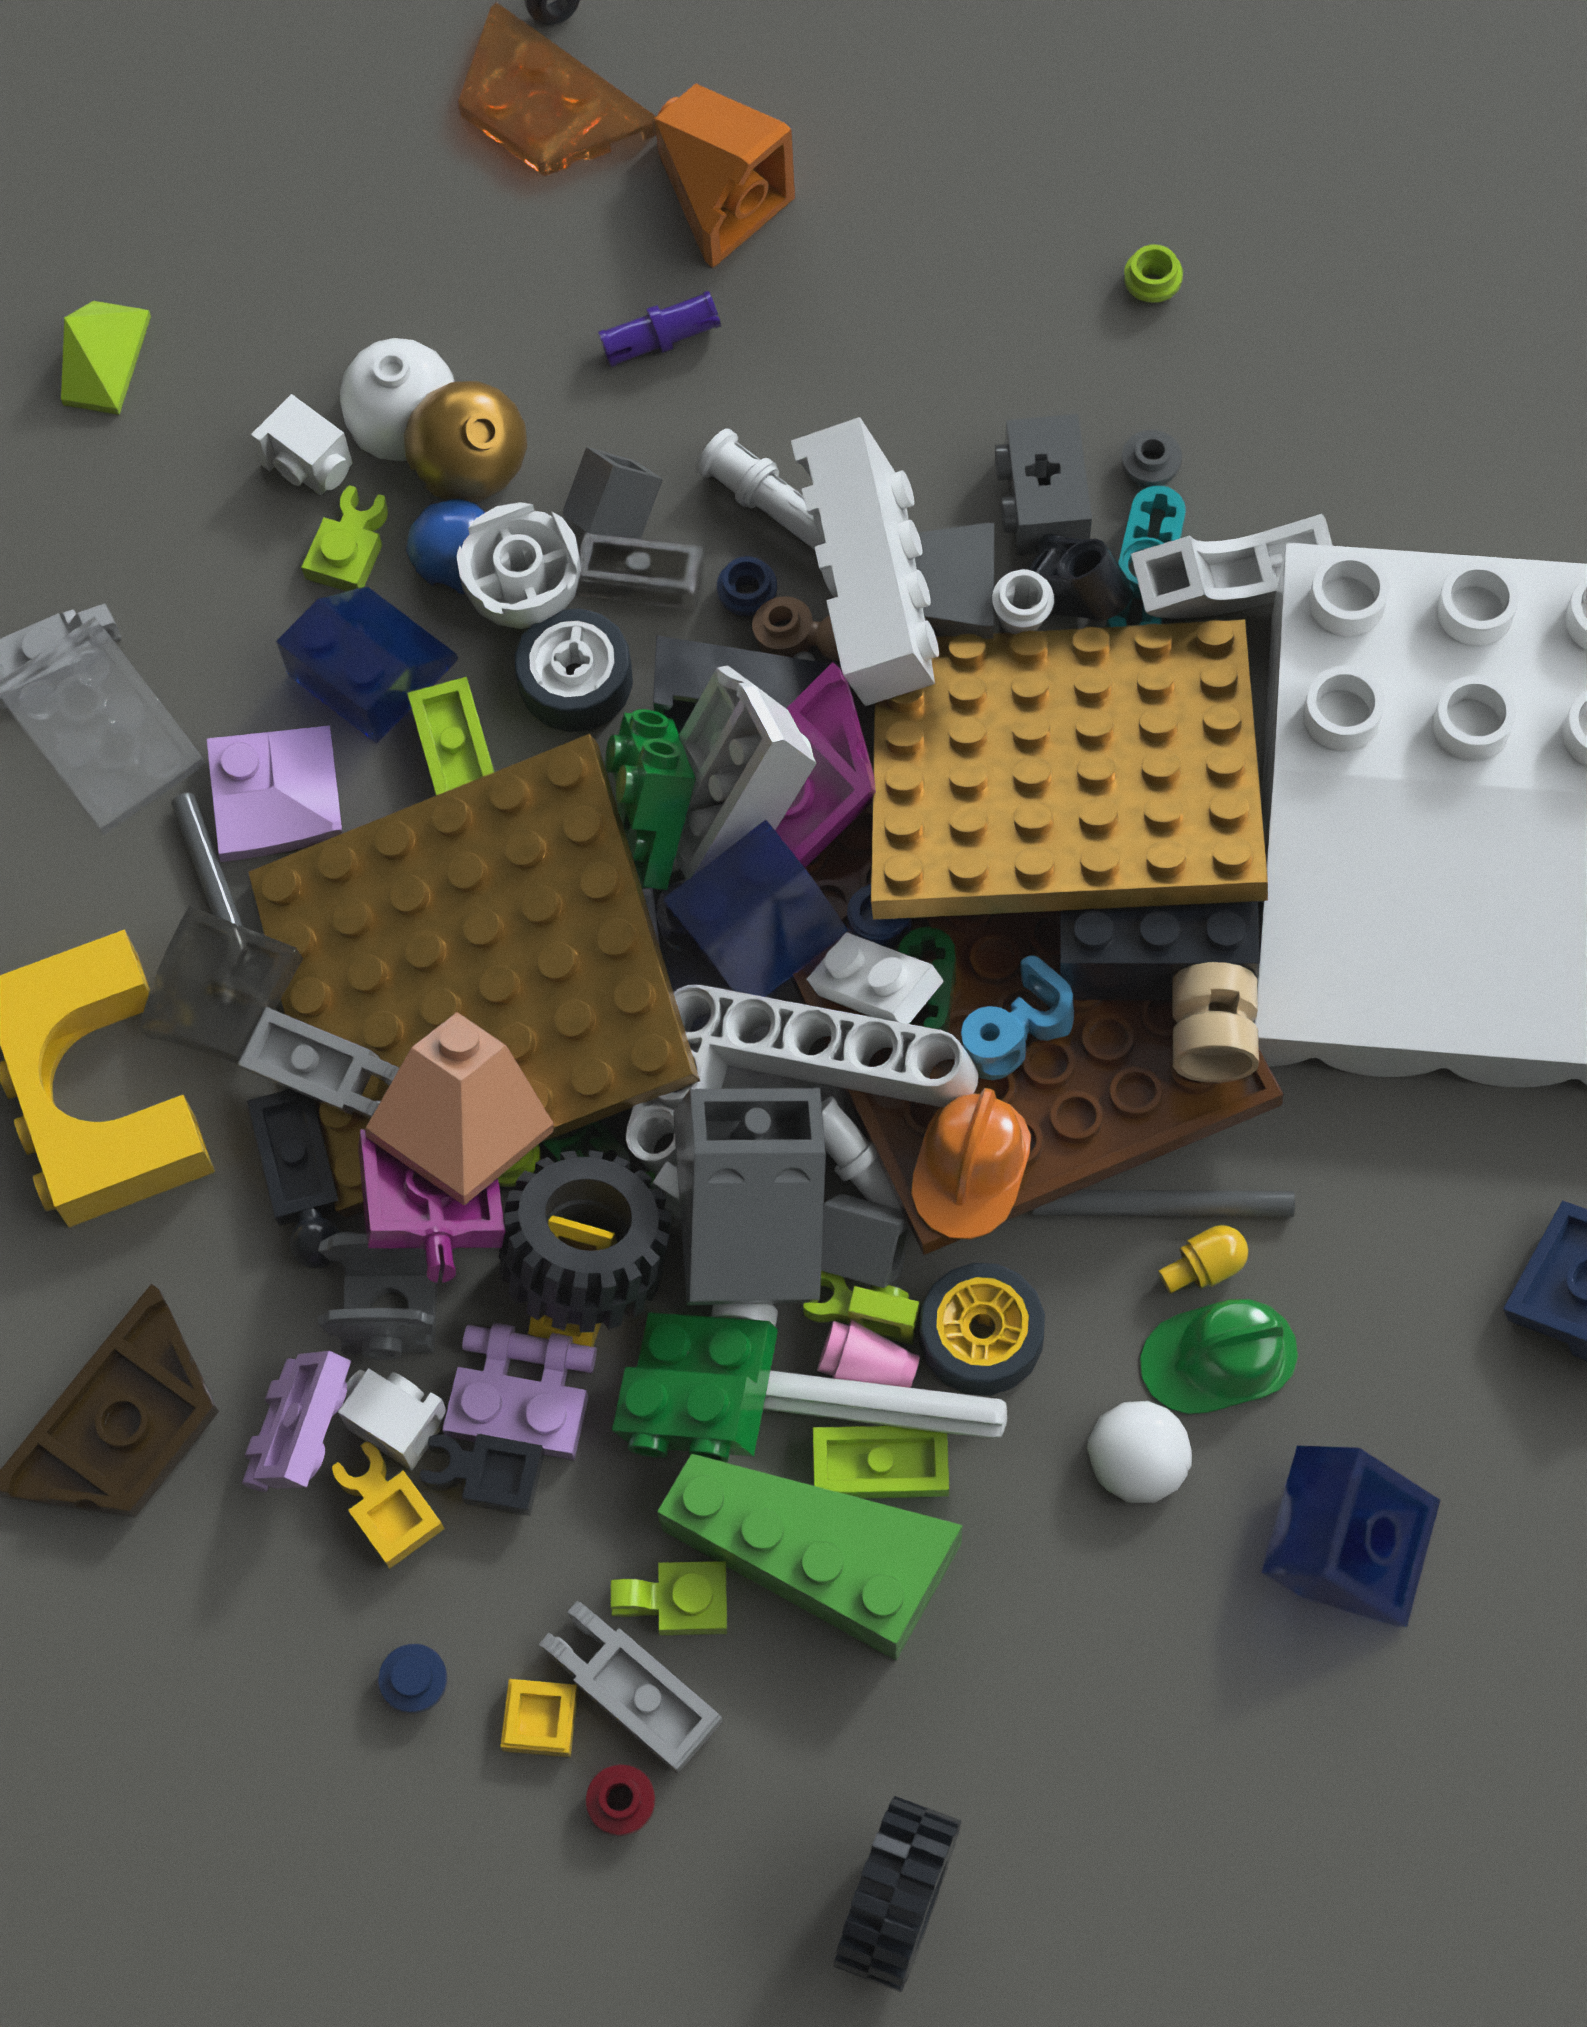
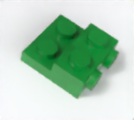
M638 709L632 713L624 712L619 735L612 734L609 737L605 754V767L607 772L613 774L616 782L617 808L642 887L667 890L696 778L673 719L667 718L653 710Z
M648 1313L637 1368L625 1367L612 1431L629 1443V1451L645 1457L665 1458L667 1457L668 1450L689 1451V1455L695 1454L725 1463L729 1461V1455L754 1457L778 1329L770 1321Z

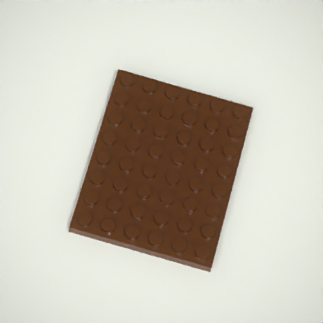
M872 764L871 766L874 774V764ZM873 802L790 884L742 868L747 889L804 1005L868 1017L871 1016L819 996L807 978L846 932L851 934L847 915L849 901L859 889L871 884ZM1060 911L912 918L910 932L921 927L941 929L950 936L955 945L956 977L950 1025L947 1033L952 1034L961 1045L963 1022L970 1013L978 1008L988 1006L999 1007L1010 1013L1011 1004L1020 997L1036 1010L1046 1012L1051 1009L1033 992L1023 986L1020 962L1028 956H1037L1060 975ZM900 943L890 949L898 951ZM923 951V956L920 960L932 964L933 960H936L935 951ZM1073 1000L1074 1022L1071 1032L1067 1036L1046 1041L1039 1040L1028 1033L1026 1056L1023 1063L1012 1073L1001 1079L988 1080L978 1077V1085L973 1093L981 1094L984 1088L994 1090L996 1099L1010 1104L1025 1119L1031 1134L1029 1158L1016 1202L1006 1221L1280 1107L1283 1104L1284 1097L1260 1050L1258 1069L1251 1075L1239 1080L1222 1083L1201 1082L1178 1074L1173 1068V1027L1177 1022L1172 1014V1000ZM927 1002L913 1018L911 1025L924 1026L925 1019L929 1017ZM831 1036L819 1038L824 1049L828 1047ZM893 1048L878 1050L872 1055L869 1067H877L884 1064L890 1058ZM946 1059L937 1063L930 1073V1079H939L946 1076L952 1070L955 1060ZM843 1088L868 1141L874 1145L883 1172L903 1214L908 1219V1224L923 1255L961 1240L946 1237L932 1230L918 1215L911 1195L913 1172L927 1127L936 1111L941 1107Z

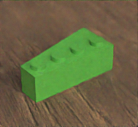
M695 1454L690 1455L657 1511L663 1532L717 1562L726 1561V1567L896 1661L962 1544L963 1525Z

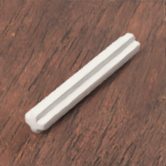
M770 1370L763 1410L989 1439L1002 1437L1007 1424L1006 1403L1001 1399Z

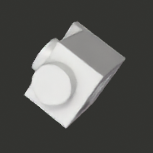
M292 394L251 434L260 463L264 468L271 471L276 467L280 474L290 483L299 486L303 482L320 496L326 490H333L339 486L345 479L349 467L353 464L344 432Z
M368 1368L366 1372L358 1370L347 1382V1393L341 1408L338 1410V1414L349 1431L361 1439L372 1443L378 1450L412 1471L428 1449L429 1437L437 1435L442 1429L447 1410L442 1399L433 1393H430L422 1403L420 1400L423 1398L424 1393L401 1375L392 1372L386 1380Z

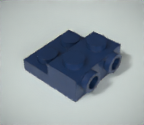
M1562 1200L1503 1310L1508 1321L1568 1343L1573 1356L1587 1361V1209Z

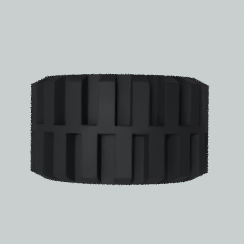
M589 1150L588 1157H577L575 1151L562 1152L560 1160L555 1163L546 1157L535 1163L534 1174L528 1171H524L516 1180L515 1190H510L507 1197L504 1213L505 1234L498 1257L501 1259L499 1271L502 1282L510 1283L508 1294L516 1304L528 1302L527 1314L538 1321L544 1315L552 1318L551 1327L566 1330L567 1323L579 1325L580 1332H594L595 1325L598 1323H604L608 1330L621 1326L623 1314L634 1319L643 1312L645 1300L652 1302L658 1291L670 1238V1211L664 1210L666 1198L661 1189H650L652 1178L642 1169L635 1173L629 1170L630 1162L618 1156L611 1162L602 1159L603 1152ZM554 1215L613 1232L616 1235L617 1244L597 1251L573 1248L560 1241L552 1233L548 1226V1220Z

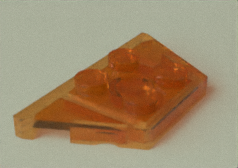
M497 2L490 7L458 100L460 115L543 176L569 168L577 160H591L610 153V143L641 133L643 140L656 135L654 119L656 116Z

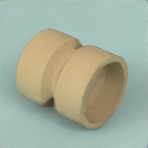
M1208 962L1189 966L1180 970L1173 977L1172 1014L1177 1022L1173 1027V1068L1178 1074L1191 1080L1222 1083L1247 1077L1258 1069V1028L1253 1022L1257 1018L1258 994L1257 978L1252 971L1240 965Z

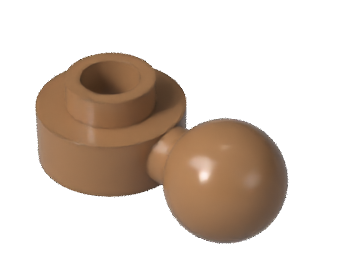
M793 597L771 599L764 603L755 613L752 628L757 645L762 653L793 658L797 653L801 651L808 652L812 646H817L826 658L840 662L830 615L821 622L813 621L808 606L801 600ZM791 620L783 627L773 626L779 621Z

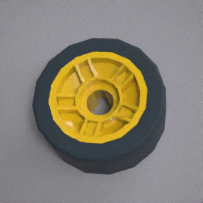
M973 1262L950 1270L932 1285L921 1306L920 1346L928 1367L944 1384L965 1394L991 1396L1014 1388L1032 1373L1043 1350L1045 1313L1037 1292L1019 1273L999 1264ZM977 1319L979 1324H985L989 1327L995 1324V1331L990 1337L979 1339L970 1332L971 1321Z

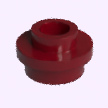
M613 1765L603 1769L592 1779L586 1794V1807L591 1820L600 1830L610 1835L626 1836L641 1830L649 1822L655 1809V1792L650 1780L642 1771L630 1765ZM618 1787H625L633 1793L631 1805L623 1811H615L607 1803L610 1792Z

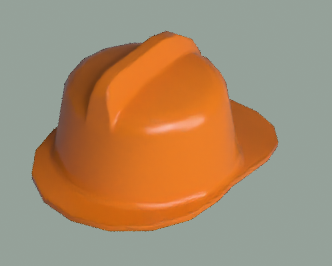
M984 1088L981 1094H969L958 1097L945 1107L938 1109L927 1127L916 1162L911 1195L917 1213L932 1230L949 1238L971 1240L991 1233L1006 1221L1017 1199L1030 1154L1031 1134L1025 1119L1010 1104L996 1099L994 1090Z

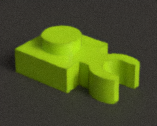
M349 485L343 491L340 497V508L343 515L341 521L323 518L301 567L305 579L361 595L383 546L379 533L373 531L379 529L388 517V506L384 495L378 494L370 509L358 511L355 509L359 502L356 487Z

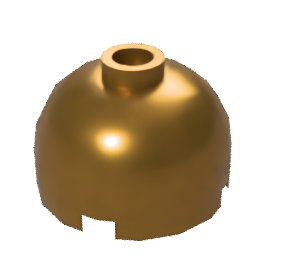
M479 381L450 382L428 393L411 412L404 432L405 455L411 470H416L419 478L427 484L424 486L434 496L445 500L461 499L469 502H480L505 489L521 469L528 447L526 425L516 404L498 388Z

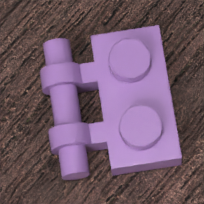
M494 1322L492 1328L468 1324L464 1332L462 1348L465 1351L486 1354L485 1366L483 1371L457 1367L443 1425L445 1436L475 1442L478 1433L543 1446L544 1455L575 1460L588 1402V1394L586 1390L564 1385L568 1369L587 1373L593 1372L597 1348L572 1343V1336L552 1333L550 1338L546 1339L515 1333V1327ZM510 1359L543 1364L544 1371L541 1382L507 1376Z
M331 1351L298 1354L296 1359H286L279 1380L271 1381L265 1402L270 1406L259 1436H252L247 1447L245 1457L250 1461L242 1481L243 1485L262 1492H267L269 1486L275 1489L307 1487L309 1479L317 1473L325 1455L323 1440L331 1417L337 1413L344 1402L347 1393V1383L344 1380L351 1363L350 1360Z

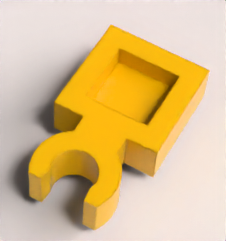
M366 1441L361 1445L367 1459L370 1461V1468L366 1474L360 1477H352L347 1474L345 1468L339 1462L332 1466V1471L337 1482L345 1492L363 1497V1500L348 1511L390 1569L445 1528L404 1470L388 1482L386 1481L385 1461L379 1450L372 1443Z

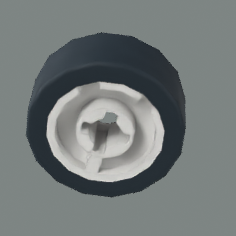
M581 608L562 610L541 623L531 625L522 635L515 652V674L520 696L529 712L549 727L567 732L591 730L611 721L626 705L633 687L629 645L619 627L599 613ZM576 663L581 665L575 669L574 675H567L566 667L568 665Z

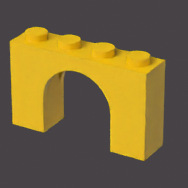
M125 929L0 975V1046L5 1058L4 1061L0 1062V1082L8 1099L18 1097L24 1116L14 1119V1124L26 1154L37 1153L43 1172L33 1175V1181L41 1203L46 1212L56 1208L68 1227L75 1226L215 1172L196 1117L184 1095L122 1118L105 1122L79 1120L65 1114L55 1106L53 1099L54 1075L63 1055L76 1041L92 1031L156 1008L138 954Z

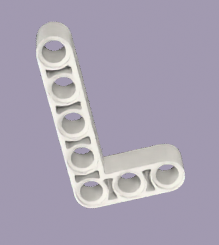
M686 985L677 989L674 992V996L700 1082H695L681 1091L661 1095L656 1099L633 1106L627 1126L626 1141L629 1150L651 1172L655 1173V1176L658 1175L666 1162L677 1168L673 1112L689 1089H721L728 1065L938 1107H945L958 1097L973 1094L978 1085V1071L975 1063L961 1043L952 1034L942 1030L709 986ZM711 1014L708 1023L702 1029L690 1032L693 1022L699 1016ZM771 1025L764 1039L756 1043H749L752 1033L758 1027ZM831 1036V1041L823 1052L816 1055H808L811 1045L817 1039ZM893 1048L890 1058L884 1064L877 1067H869L872 1055L878 1050ZM946 1059L955 1060L952 1070L946 1076L939 1079H930V1073L937 1063ZM674 1133L671 1145L665 1151L653 1154L657 1141L666 1134Z

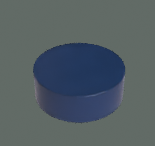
M871 884L859 889L849 901L847 915L851 934L884 947L892 948L898 945L910 932L912 918L873 920Z

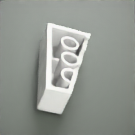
M860 417L791 440L795 461L803 465L813 482V485L802 488L806 511L809 515H813L817 531L824 543L815 546V552L825 583L830 593L835 597L826 601L843 676L865 706L935 684L931 659L939 656V648L930 623L925 621L923 608L930 606L931 600L925 578L921 571L916 568L915 557L922 555V545L913 521L908 519L907 508L914 506V495L907 475L903 470L894 471Z

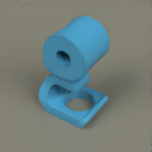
M1028 956L1021 960V980L1023 986L1051 1008L1046 1012L1036 1010L1022 998L1018 997L1011 1004L1010 1013L999 1007L988 1006L978 1008L970 1013L963 1022L961 1030L962 1046L975 1063L979 1078L988 1080L1001 1079L1018 1068L1025 1060L1028 1033L1039 1040L1048 1041L1067 1036L1071 1032L1074 1022L1072 989L1065 979L1037 956Z

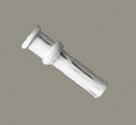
M726 428L712 438L697 462L696 469L699 474L705 478L713 476L736 494L735 500L741 506L749 508L759 507L814 550L815 546L824 544L817 531L813 515H809L806 511L803 495L778 477L779 470L769 458L760 460L737 442L738 436L731 429Z

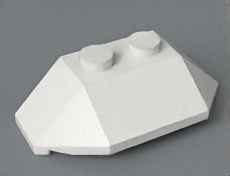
M728 665L716 668L679 735L696 778L675 856L688 884L700 881L772 835L816 765L811 745L808 739L800 733L789 711Z

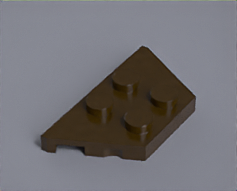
M150 1284L0 1469L1 1497L136 1517L219 1413L163 1294L156 1286Z

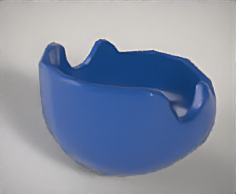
M461 499L434 503L424 508L411 525L406 552L411 564L416 568V572L431 586L435 583H441L450 586L460 594H465L456 556L459 545L462 549L463 542L469 536L468 528L477 517L486 513L481 507Z

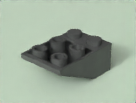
M820 1088L689 1089L673 1112L687 1305L817 1303L820 1300L826 1153Z

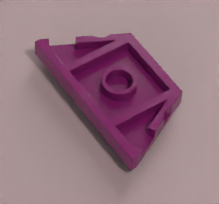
M833 662L786 708L800 733L808 739L811 745L813 757L816 761L815 767L774 833L730 861V863L740 865L747 870L788 884L873 802V794L876 793L874 774L849 683L843 676L842 670Z

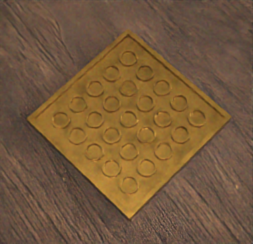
M1211 620L1193 623L1147 624L1103 628L1087 627L1083 629L1048 631L1029 630L1018 634L994 633L993 639H983L975 634H962L957 637L940 636L936 637L939 656L931 659L935 684L875 703L874 779L876 793L873 794L871 881L873 920L1268 901V878L1245 620Z
M590 734L248 872L285 1015L367 1048L378 1055L380 1060L400 1068L411 1047L458 1012L508 1047L554 1123L553 1133L542 1142L630 1109L637 1104L656 1099L658 1096L666 1095L692 1085L695 1082H700L597 741ZM371 1075L362 1096L373 1101H381L389 1085ZM314 1100L340 1202L339 1205L335 1206V1210L347 1218L364 1211L358 1143L360 1130H366L370 1119L356 1112L349 1115Z

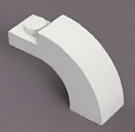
M1319 514L1254 535L1224 541H1197L1191 536H1187L1132 553L1131 557L1145 612L1159 618H1197L1236 612L1273 603L1275 601L1286 542L1333 546L1325 517Z

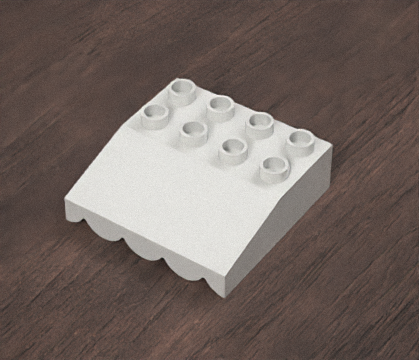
M1286 542L1271 619L1261 801L1268 878V901H1258L1260 960L1257 980L1258 1013L1257 1018L1253 1022L1258 1028L1259 1050L1268 1066H1282L1298 1063L1309 1058H1319L1324 1063L1346 1072L1377 1077L1413 1076L1429 1073L1440 1068H1447L1465 1079L1501 1087H1538L1557 1084L1569 1079H1579L1587 1085V564Z

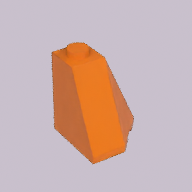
M694 84L680 97H674L667 101L654 118L659 156L705 262L712 268L718 265L795 199L792 129L784 122L698 84Z

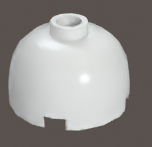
M391 338L375 342L360 351L344 372L340 389V403L346 427L352 433L353 440L362 450L379 459L406 461L404 432L411 412L428 393L450 382H455L451 370L436 351L414 340Z
M519 502L496 506L477 517L468 528L469 536L463 542L462 549L459 545L456 557L463 590L482 616L497 625L519 629L530 628L531 625L541 623L564 610L575 597L580 578L581 564L575 534L561 516L552 512L551 517L545 512L534 511L533 504Z

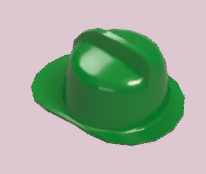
M1228 1299L1177 1314L1161 1322L1146 1338L1140 1357L1142 1379L1152 1397L1168 1409L1188 1415L1211 1413L1245 1402L1262 1399L1279 1391L1293 1375L1298 1359L1296 1337L1288 1322L1272 1307L1252 1299Z

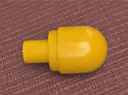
M1225 1225L1214 1226L1186 1240V1245L1179 1248L1182 1258L1158 1270V1273L1170 1294L1194 1281L1200 1289L1207 1285L1213 1287L1237 1274L1244 1267L1248 1259V1245L1244 1236L1238 1230Z

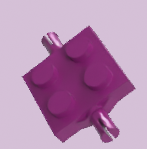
M360 1130L358 1154L368 1248L424 1249L427 1262V1278L435 1283H438L440 1268L442 1283L450 1281L455 1277L456 1269L453 1262L452 1249L502 1248L505 1226L498 1178L467 1204L462 1205L366 1137V1130Z

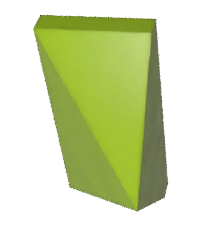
M92 301L64 317L61 401L64 406L120 415L151 319L149 310Z

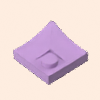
M330 726L207 738L220 862L288 852L309 847L342 834Z

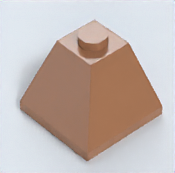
M456 1012L411 1047L366 1126V1137L459 1203L465 1205L552 1134L554 1123L508 1047Z

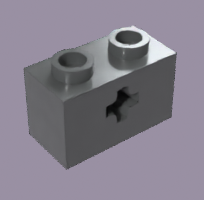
M1078 414L1006 420L1005 444L995 445V466L997 480H1008L1010 496L1001 497L1002 525L1004 533H1015L1017 555L1037 554L1036 544L1045 534H1055L1065 538L1090 539L1092 515Z

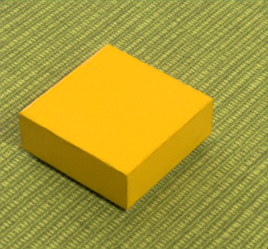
M509 1679L500 1746L502 1751L571 1757L579 1691L577 1685Z

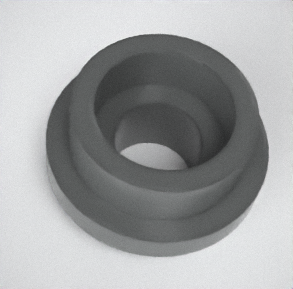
M1159 430L1138 432L1131 436L1123 447L1122 467L1127 476L1140 487L1164 486L1178 474L1181 467V448L1178 442L1165 432ZM1151 452L1157 453L1162 457L1150 460L1142 454Z

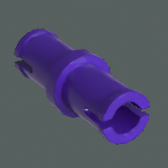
M706 291L702 295L661 310L658 305L646 309L647 315L605 331L604 329L600 330L598 334L601 342H603L602 346L612 368L617 366L618 363L656 349H660L661 353L673 350L672 343L713 328H720L721 322L719 317L716 316L718 312L709 291Z

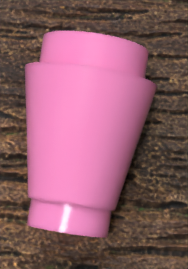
M852 1319L849 1325L833 1321L822 1350L817 1371L830 1375L834 1379L911 1388L920 1356L908 1352L907 1349Z

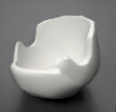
M1150 1401L1123 1402L1104 1413L1098 1419L1088 1439L1087 1450L1098 1482L1107 1491L1128 1503H1155L1177 1491L1187 1477L1192 1465V1450L1184 1426L1167 1408Z

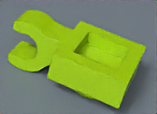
M821 1270L820 1286L830 1288L834 1295L826 1303H804L803 1312L807 1318L821 1323L837 1321L849 1324L852 1319L886 1339L913 1345L919 1322V1301L909 1299V1294L906 1291L891 1285L885 1288L871 1285L870 1290L854 1286V1290L851 1291L846 1286L842 1276Z
M726 1561L658 1563L659 1583L638 1579L611 1580V1609L613 1617L659 1615V1635L727 1634Z

